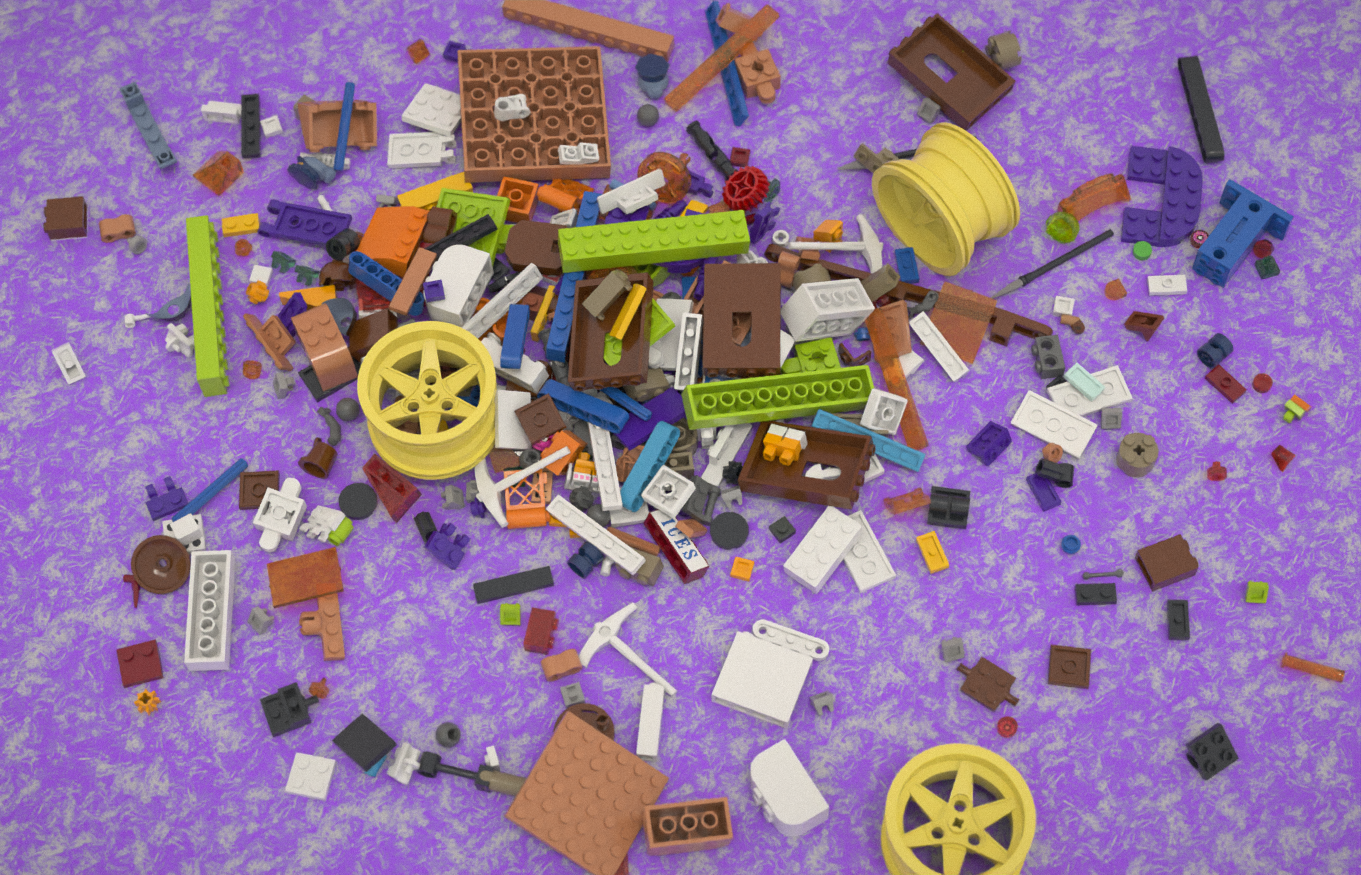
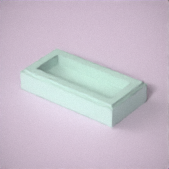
M1078 363L1071 367L1063 376L1091 402L1105 389L1103 384Z

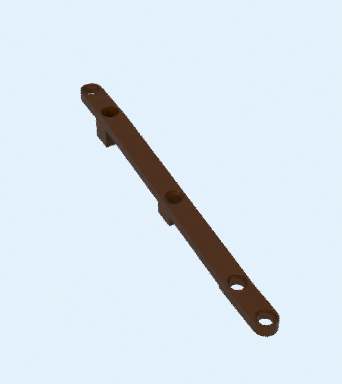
M769 244L764 252V256L775 263H778L782 251L800 257L799 253L775 244ZM801 258L797 270L804 271L815 264H821L822 267L827 269L832 280L858 278L860 282L873 274L821 259L817 261ZM898 281L896 287L885 293L884 302L892 304L901 300H907L921 304L931 289ZM936 291L939 298L932 308L993 324L989 341L1007 347L1013 332L1032 339L1053 334L1052 328L1040 322L1001 308Z

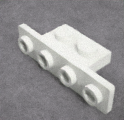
M657 169L597 197L600 212L604 214L619 207L624 213L629 214L659 200L654 190L665 185L663 171Z
M750 423L728 425L723 430L720 429L716 437L717 442L715 445L712 444L708 450L709 464L701 476L702 479L712 486L718 487L724 478L722 477L723 466H729L728 461H733L752 428Z

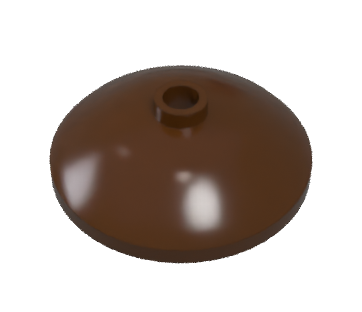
M155 535L143 540L136 547L131 558V570L136 582L145 590L156 594L170 593L181 587L187 580L191 569L190 556L185 546L177 539L167 535ZM162 559L167 562L166 566L160 564Z

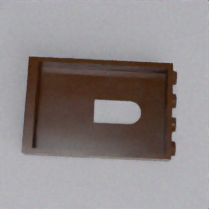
M938 13L933 17L929 16L925 20L924 25L916 27L910 37L906 36L898 47H893L888 53L887 63L926 98L928 97L939 105L943 113L966 131L1009 94L1016 83V80ZM929 54H934L958 74L946 83L925 64L924 58Z
M781 263L704 265V376L711 378L718 376L734 378L737 376L781 375ZM752 312L751 341L746 346H737L732 340V313Z
M648 272L627 275L632 287L634 284H639L646 287V291L622 338L621 359L617 364L611 366L604 363L605 334L611 332L630 291L626 289L603 314L605 318L602 321L598 317H594L582 303L605 278L576 281L568 383L574 391L581 392L586 389L601 390L605 387L619 388L624 385L638 386L647 383L654 281Z
M762 421L739 475V486L741 492L852 510L854 503L858 502L859 489L864 485V475L866 471H869L870 458L874 456L876 446L873 444L872 436L775 421ZM771 424L805 432L808 444L805 449L800 451L798 461L793 460L787 466L780 463L779 456H775L773 461L764 459L763 451L765 447L763 440ZM807 462L836 466L841 470L840 476L835 480L802 476Z

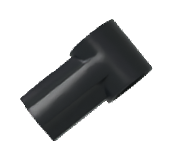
M1043 458L1039 460L1035 469V473L1038 476L1055 481V484L1061 488L1073 486L1074 466L1072 464H1057Z
M423 511L418 513L413 519L424 544H426L433 531L438 530L430 513Z

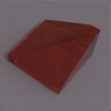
M1281 445L1271 453L1282 472L1296 456Z

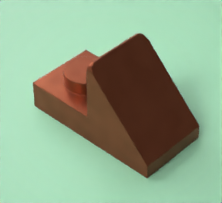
M1133 311L1124 325L1128 330L1142 332L1148 342L1164 320V316Z

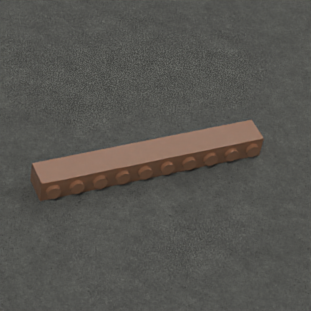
M505 0L502 5L503 16L510 20H517L542 29L571 35L574 38H581L592 43L621 49L624 52L635 53L642 57L648 54L663 56L668 62L675 46L673 35L547 0Z

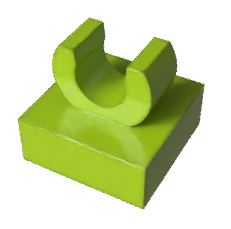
M1290 399L1284 405L1287 412L1283 419L1289 424L1294 417L1301 420L1305 415V410Z
M1249 581L1245 594L1246 602L1266 603L1269 590L1268 583Z
M518 603L501 604V625H520L521 605Z

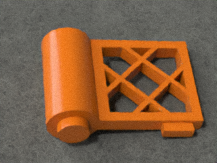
M553 179L552 184H544L543 187H539L537 196L540 202L562 211H567L573 208L577 209L578 205L582 203L584 191L594 192V188L572 179Z
M543 469L534 472L539 473V481L535 486L526 480L527 476L515 488L510 486L512 489L510 494L509 487L505 489L508 529L547 526V522H550V513L546 511L544 484H547V472H543ZM521 470L503 471L504 479ZM523 482L532 488L525 497L517 491ZM535 490L541 497V503L533 504L527 498ZM515 492L523 498L518 505H510V497Z

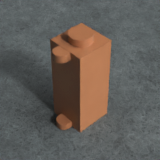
M730 3L723 5L716 19L720 27L753 41H757L758 37L762 36L765 18L760 17L758 20L730 8Z

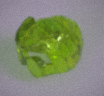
M1056 212L1046 220L1045 232L1061 244L1073 242L1079 233L1080 226L1073 214Z

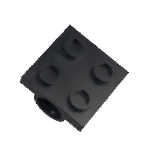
M932 486L927 524L966 529L971 491Z
M1220 723L1215 724L1186 744L1189 751L1186 753L1188 761L1199 771L1202 779L1206 781L1239 759Z

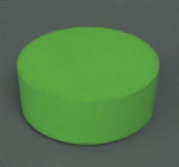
M1139 241L1134 245L1133 255L1136 259L1147 260L1151 256L1152 247L1148 242Z

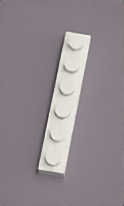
M531 263L461 328L467 330L476 338L484 334L509 310L510 304H516L543 279L536 265Z
M587 422L602 510L622 509V499L610 432Z
M557 495L546 508L553 517L584 540L593 544L599 551L630 574L634 575L645 563L646 560L643 556L560 495Z

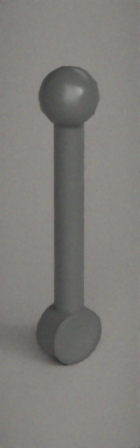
M1117 569L1116 572H1084L1082 577L1086 580L1090 577L1117 576L1120 578L1124 572L1122 569Z

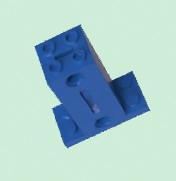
M1231 179L1225 184L1219 202L1225 209H1228V212L1199 248L1192 269L1198 275L1208 278L1213 284L1223 288L1266 232L1283 241L1294 216Z

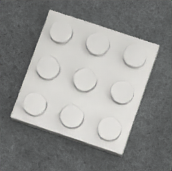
M425 83L402 114V121L451 137L461 123L460 94Z

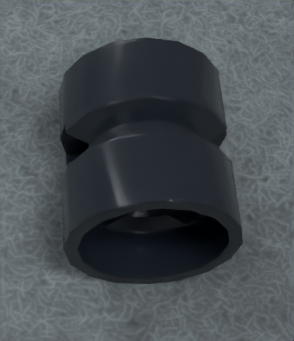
M345 228L327 241L326 251L331 258L342 260L358 249L360 245L359 236L352 229Z

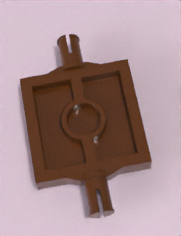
M981 657L972 669L962 663L959 664L957 671L966 675V681L960 688L962 693L993 712L1005 700L1014 706L1018 704L1020 699L1010 694V688L1014 684L1016 677L984 657Z

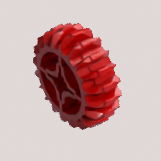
M746 165L745 168L740 167L738 172L734 171V174L729 176V180L724 181L726 186L722 187L724 191L722 196L725 204L733 211L744 210L745 214L747 211L752 212L753 208L758 209L757 205L759 203L763 204L762 200L767 198L766 193L769 192L768 187L770 184L767 176L761 169Z

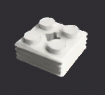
M872 389L860 425L873 430H888V434L896 435L908 400L899 395Z
M662 465L641 496L645 502L668 516L675 518L696 488L692 481ZM666 490H667V491L672 490L671 493H668V494L665 493Z

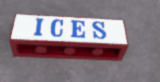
M659 509L649 512L643 524L683 583L687 584L704 577L709 568L708 562L699 552L691 538L675 527L678 522L677 518H672Z

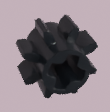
M728 461L729 466H723L722 477L726 479L727 484L739 485L738 478L743 468L742 462Z

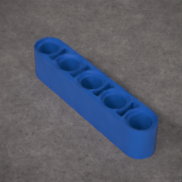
M356 251L349 255V273L389 301H392L402 279L362 252ZM420 291L408 312L412 316H418L423 312L425 298Z
M510 304L501 351V368H521L529 322V305Z
M551 379L546 381L537 395L540 398L549 393L558 410L616 434L621 432L630 417L628 412L622 408L586 393L574 391L573 388Z

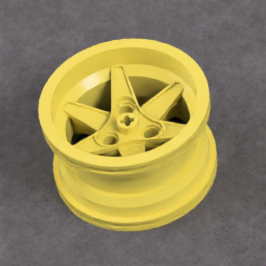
M937 123L927 130L922 136L921 143L913 159L888 161L879 167L872 176L874 199L892 233L907 248L913 247L914 255L930 270L941 275L954 276L969 264L974 252V243L978 240L1006 236L1018 225L1020 220L1018 198L1002 166L978 139L966 130L951 123Z
M422 321L407 324L391 331L370 349L359 370L357 391L361 408L367 419L368 431L373 446L389 466L402 474L418 479H446L460 475L478 465L495 446L494 400L497 390L496 373L488 350L473 334L461 327L446 322ZM440 366L460 369L444 379L441 378ZM420 369L418 380L406 375L407 373ZM478 385L480 388V400L477 407L456 397L460 392L471 386ZM389 388L395 389L405 397L382 410L383 397ZM441 418L445 421L457 419L462 422L449 430L438 433ZM407 421H420L421 434L403 432L396 429V427Z
M960 743L940 745L921 752L907 762L899 771L888 792L881 827V849L890 875H942L925 866L911 851L923 846L935 848L942 846L944 875H959L966 851L970 854L978 853L995 865L979 875H1019L1035 833L1036 813L1031 792L1020 773L1008 761L985 748ZM956 779L948 803L925 787L937 781ZM973 783L984 787L998 801L973 807ZM913 801L917 803L931 822L904 834L903 815L909 802ZM961 805L965 810L958 812L954 806ZM1003 817H1008L1011 832L1010 845L1007 851L984 831ZM939 832L943 837L935 839L932 833ZM975 838L979 844L971 845L968 840Z

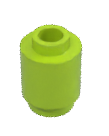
M345 517L335 531H330L327 540L336 546L344 543L354 529L353 522Z

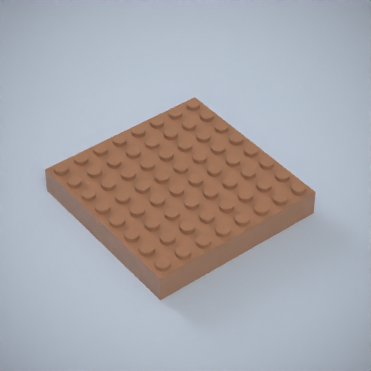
M600 46L458 50L465 183L502 182L503 176L523 181L610 178L611 160ZM518 94L526 96V105L530 109V114L527 117L505 121L495 118L494 108L498 98ZM580 142L597 144L599 161L576 165L560 164L558 153L560 145L578 146Z

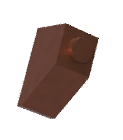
M534 286L523 298L521 305L530 306L529 320L531 321L536 319L547 292L546 288Z

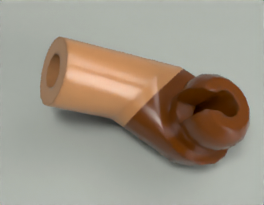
M1061 315V324L1070 325L1076 334L1084 332L1085 326L1079 317Z

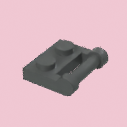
M698 475L691 477L690 481L694 483L696 489L684 504L682 511L701 524L710 526L713 520L711 517L716 499L720 495L721 489L712 486ZM707 494H710L705 513L702 514Z

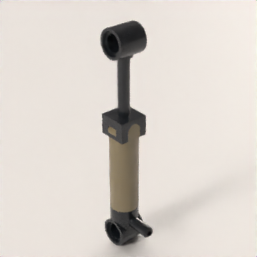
M428 751L422 753L419 763L420 767L417 769L418 774L427 778H436L438 772L448 773L475 780L474 784L477 790L489 793L490 791H495L512 796L517 795L526 780L525 777L496 771L494 767L480 764L478 772L441 764L442 757Z

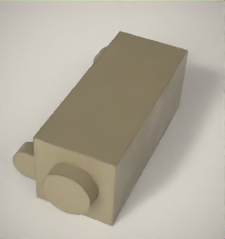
M888 263L862 280L861 284L869 299L873 302L896 287L900 276Z
M611 271L582 304L594 317H598L603 321L605 318L603 314L626 289L628 291L632 289L628 276L623 271Z

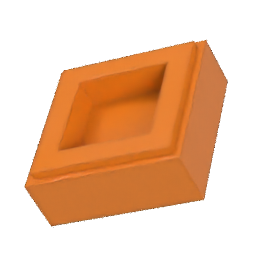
M1295 394L1290 399L1304 409L1305 412L1312 408L1311 405Z

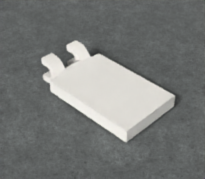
M436 132L390 134L388 168L442 166V161L456 164L454 150L446 151V147L457 148L455 135L452 134L451 137Z

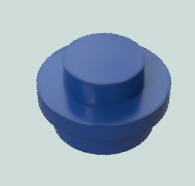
M867 327L858 328L857 332H854V337H856V341H866L871 339L873 333Z
M1067 535L1062 539L1061 548L1064 552L1075 554L1080 550L1081 542L1077 536Z

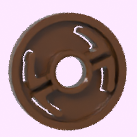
M581 703L567 708L560 714L554 725L555 731L564 714L570 711L613 741L615 739L612 719L605 710L594 704Z

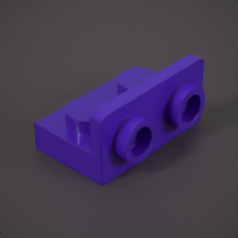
M990 421L970 441L966 448L968 452L982 458L984 465L989 466L1010 445L1012 439L1007 428Z

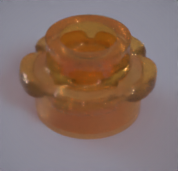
M240 239L235 243V253L238 256H247L252 251V245L246 239Z

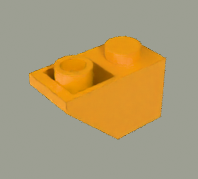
M826 219L814 230L813 239L815 242H843V222L841 220Z

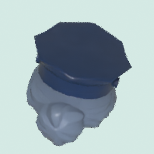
M648 54L639 58L635 68L639 75L638 84L640 89L647 92L650 98L658 100L662 96L663 90L668 86L669 76L667 71L670 64L663 56Z
M297 156V164L293 163L287 169L290 176L311 190L318 189V181L331 183L336 176L334 168L328 167L315 157Z

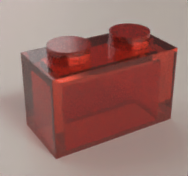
M532 607L523 643L525 651L548 655L549 650L553 649L555 642L553 632L554 630L557 631L559 626V619H557L555 611Z

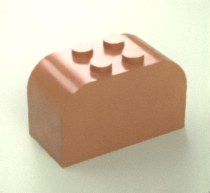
M326 303L291 317L297 337L323 391L358 377L347 345Z
M727 797L644 806L642 819L648 855L658 856L716 849L729 845L733 840Z

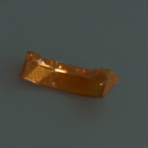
M1112 173L1099 176L1073 190L1072 195L1062 199L1059 202L1057 214L1066 228H1071L1079 220L1103 206L1120 201H1131L1125 177L1120 173L1116 176Z

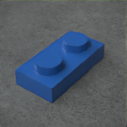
M913 247L895 249L894 255L900 281L909 284L919 283Z

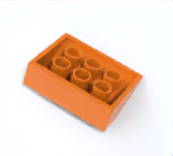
M415 206L377 207L357 251L364 253L393 274L404 277L423 240L422 235L428 225L427 214L429 211Z

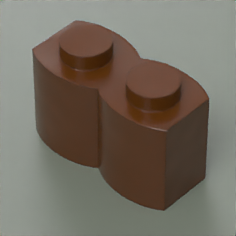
M432 207L431 211L427 214L428 225L422 235L424 242L436 243L452 234L457 221V213L451 209Z

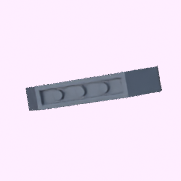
M136 82L119 88L158 167L164 169L177 163Z

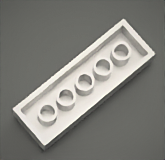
M231 550L194 551L191 554L184 663L189 671L229 670L235 557Z

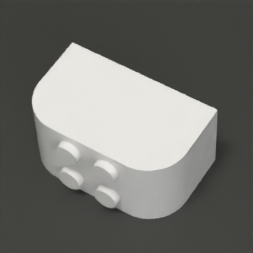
M453 245L443 251L439 260L435 261L430 277L428 276L425 282L442 279L445 293L444 300L426 302L432 321L446 322L462 327L471 319L494 273L489 253L465 245Z
M785 739L754 758L750 768V786L754 793L752 797L758 806L761 805L764 809L763 815L767 822H772L781 834L789 837L800 836L828 820V804Z

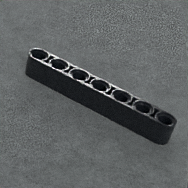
M1197 55L1178 58V70L1204 163L1224 161V148L1199 58Z

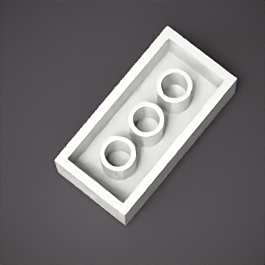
M828 506L783 565L785 573L817 595L863 534L862 525L836 508Z

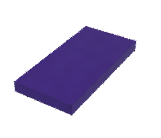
M673 387L642 405L652 412L650 420L644 421L630 412L629 420L621 432L613 433L629 451L648 440L655 426L660 421L672 425L686 416L682 396Z

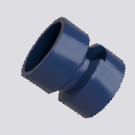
M1217 333L1208 340V343L1203 344L1197 350V356L1205 366L1213 369L1229 356L1234 348L1225 335Z
M586 541L578 549V554L574 553L568 559L567 564L573 572L585 579L593 571L592 567H597L604 559V556L593 544Z

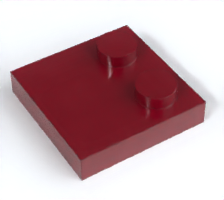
M156 639L116 649L124 688L164 678Z

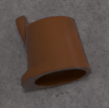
M316 437L313 448L307 456L299 459L298 465L306 473L317 478L326 479L338 453L332 446L322 442L321 438Z

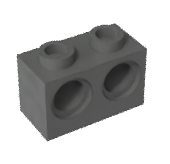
M1058 335L1036 337L1031 350L1032 355L1036 356L1035 370L1036 373L1040 374V379L1056 378L1059 375L1063 377L1065 364Z

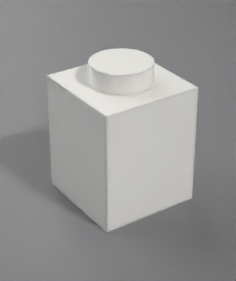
M191 513L170 524L173 530L170 532L171 536L180 541L184 546L203 537Z

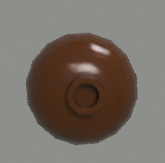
M333 259L332 262L325 264L321 268L319 286L335 285L336 291H344V287H349L350 290L356 287V277L349 273L348 263L343 262V260Z

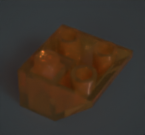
M218 151L193 174V177L220 196L244 173L240 160L228 151Z

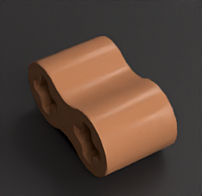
M129 214L120 215L113 219H103L99 222L101 240L105 243H111L122 238H132L136 234L133 217Z
M782 251L778 263H781V286L790 289L793 287L794 274L798 270L801 257Z
M568 649L560 654L548 656L540 662L548 682L556 681L567 675L576 674L583 669L576 649Z

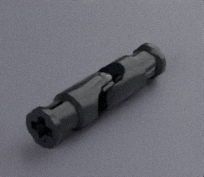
M699 121L690 123L687 126L686 132L693 136L697 146L705 151L706 157L716 170L724 175L725 181H728L729 176H732L734 171L738 172V170L732 167L731 161L719 146L715 144L708 132L701 128Z

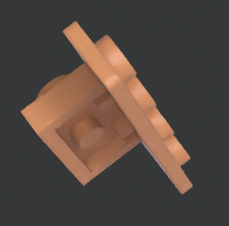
M245 313L243 317L246 320V325L254 331L256 339L264 345L266 353L274 359L276 367L280 370L291 371L293 367L285 357V354L294 346L296 341L278 316L272 315L262 325L257 316Z

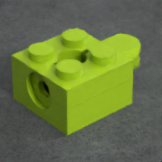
M832 337L795 345L794 358L785 359L781 366V374L841 368Z

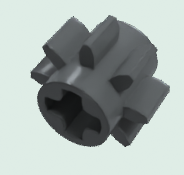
M580 486V489L572 490L569 500L573 506L583 511L584 508L588 509L591 507L594 497L589 488Z

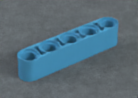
M660 421L655 426L620 490L622 507L632 512H637L644 502L641 494L668 459L680 436L679 428L664 421Z

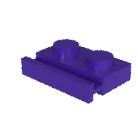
M294 292L278 314L279 319L292 337L295 336L296 331L291 317L307 311V305L301 292Z

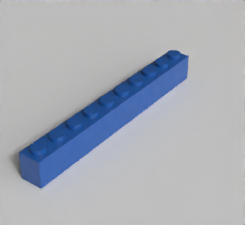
M584 191L576 227L598 225L600 210L597 197L603 194ZM586 271L564 273L546 347V359L565 363L572 334L576 281L585 280Z

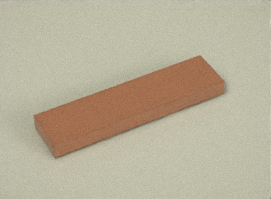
M419 247L389 305V310L407 316L437 257V253Z

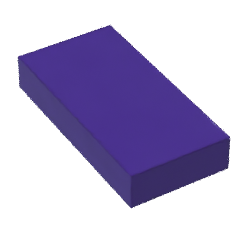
M1037 473L1026 477V481L1043 512L1061 505V500L1049 479L1038 476Z

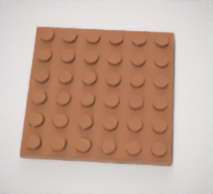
M567 711L504 817L590 874L615 875L643 825L642 811L644 806H652L656 803L669 777L570 711Z

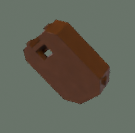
M527 220L519 221L509 229L505 247L507 262L514 271L522 272L533 263L543 275H561L563 270L558 243L556 253L552 252L553 243L558 242V229H564L567 226Z

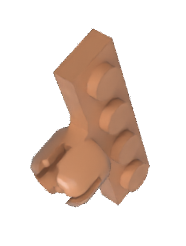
M317 585L318 610L303 611L299 618V625L302 626L300 628L301 634L319 635L321 637L324 661L344 660L345 653L337 585Z

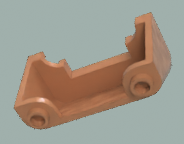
M343 100L298 102V113L305 148L309 149V152H320V149L324 147L337 146ZM353 100L347 146H360L361 150H370L371 146H377V112L375 102Z

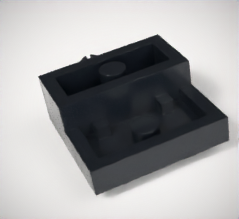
M297 682L279 688L275 694L260 699L272 736L276 737L312 723L308 714V706L319 703L317 694L305 699Z

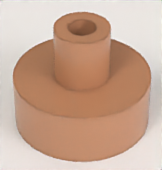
M1049 443L1042 449L1043 457L1046 460L1057 463L1062 457L1063 449L1058 444Z

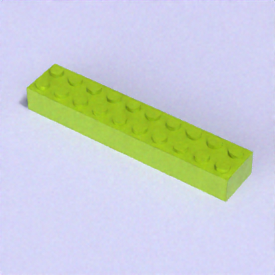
M744 210L558 229V247L563 273L748 254L750 246Z
M208 215L186 218L197 381L204 397L227 394V387L230 386L229 377L225 370H228V362L224 357V354H227L226 343H223L226 332L225 327L222 326V321H225L223 310H221L223 297L219 291L222 289L221 278L218 277V274L221 273L220 263H217V258H220L219 248L216 247V242H219L217 231H215L214 222H210Z
M863 365L686 385L681 396L689 430L813 416L817 414L818 409L828 413L864 410L874 385L869 366Z

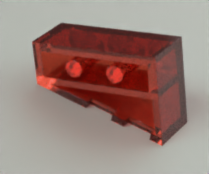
M376 454L362 467L389 515L397 524L422 495L421 492Z

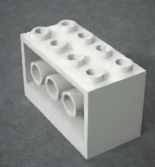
M855 278L802 284L781 308V315L794 340L797 342L852 335L875 308L860 280Z

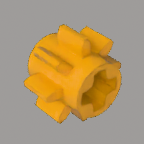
M257 280L256 283L251 282L248 285L246 295H248L250 302L257 305L258 302H264L267 299L269 290L265 286L266 283Z
M145 689L144 692L137 693L138 700L134 701V704L138 707L140 713L145 711L150 715L154 710L158 711L157 703H160L161 700L156 697L157 693L154 690L150 693Z

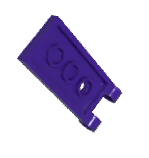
M271 199L267 210L274 215H278L274 225L261 222L257 232L266 238L274 236L326 246L330 238L341 230L349 228L353 218L350 214ZM295 221H298V222H299L298 224L293 225V222H295Z

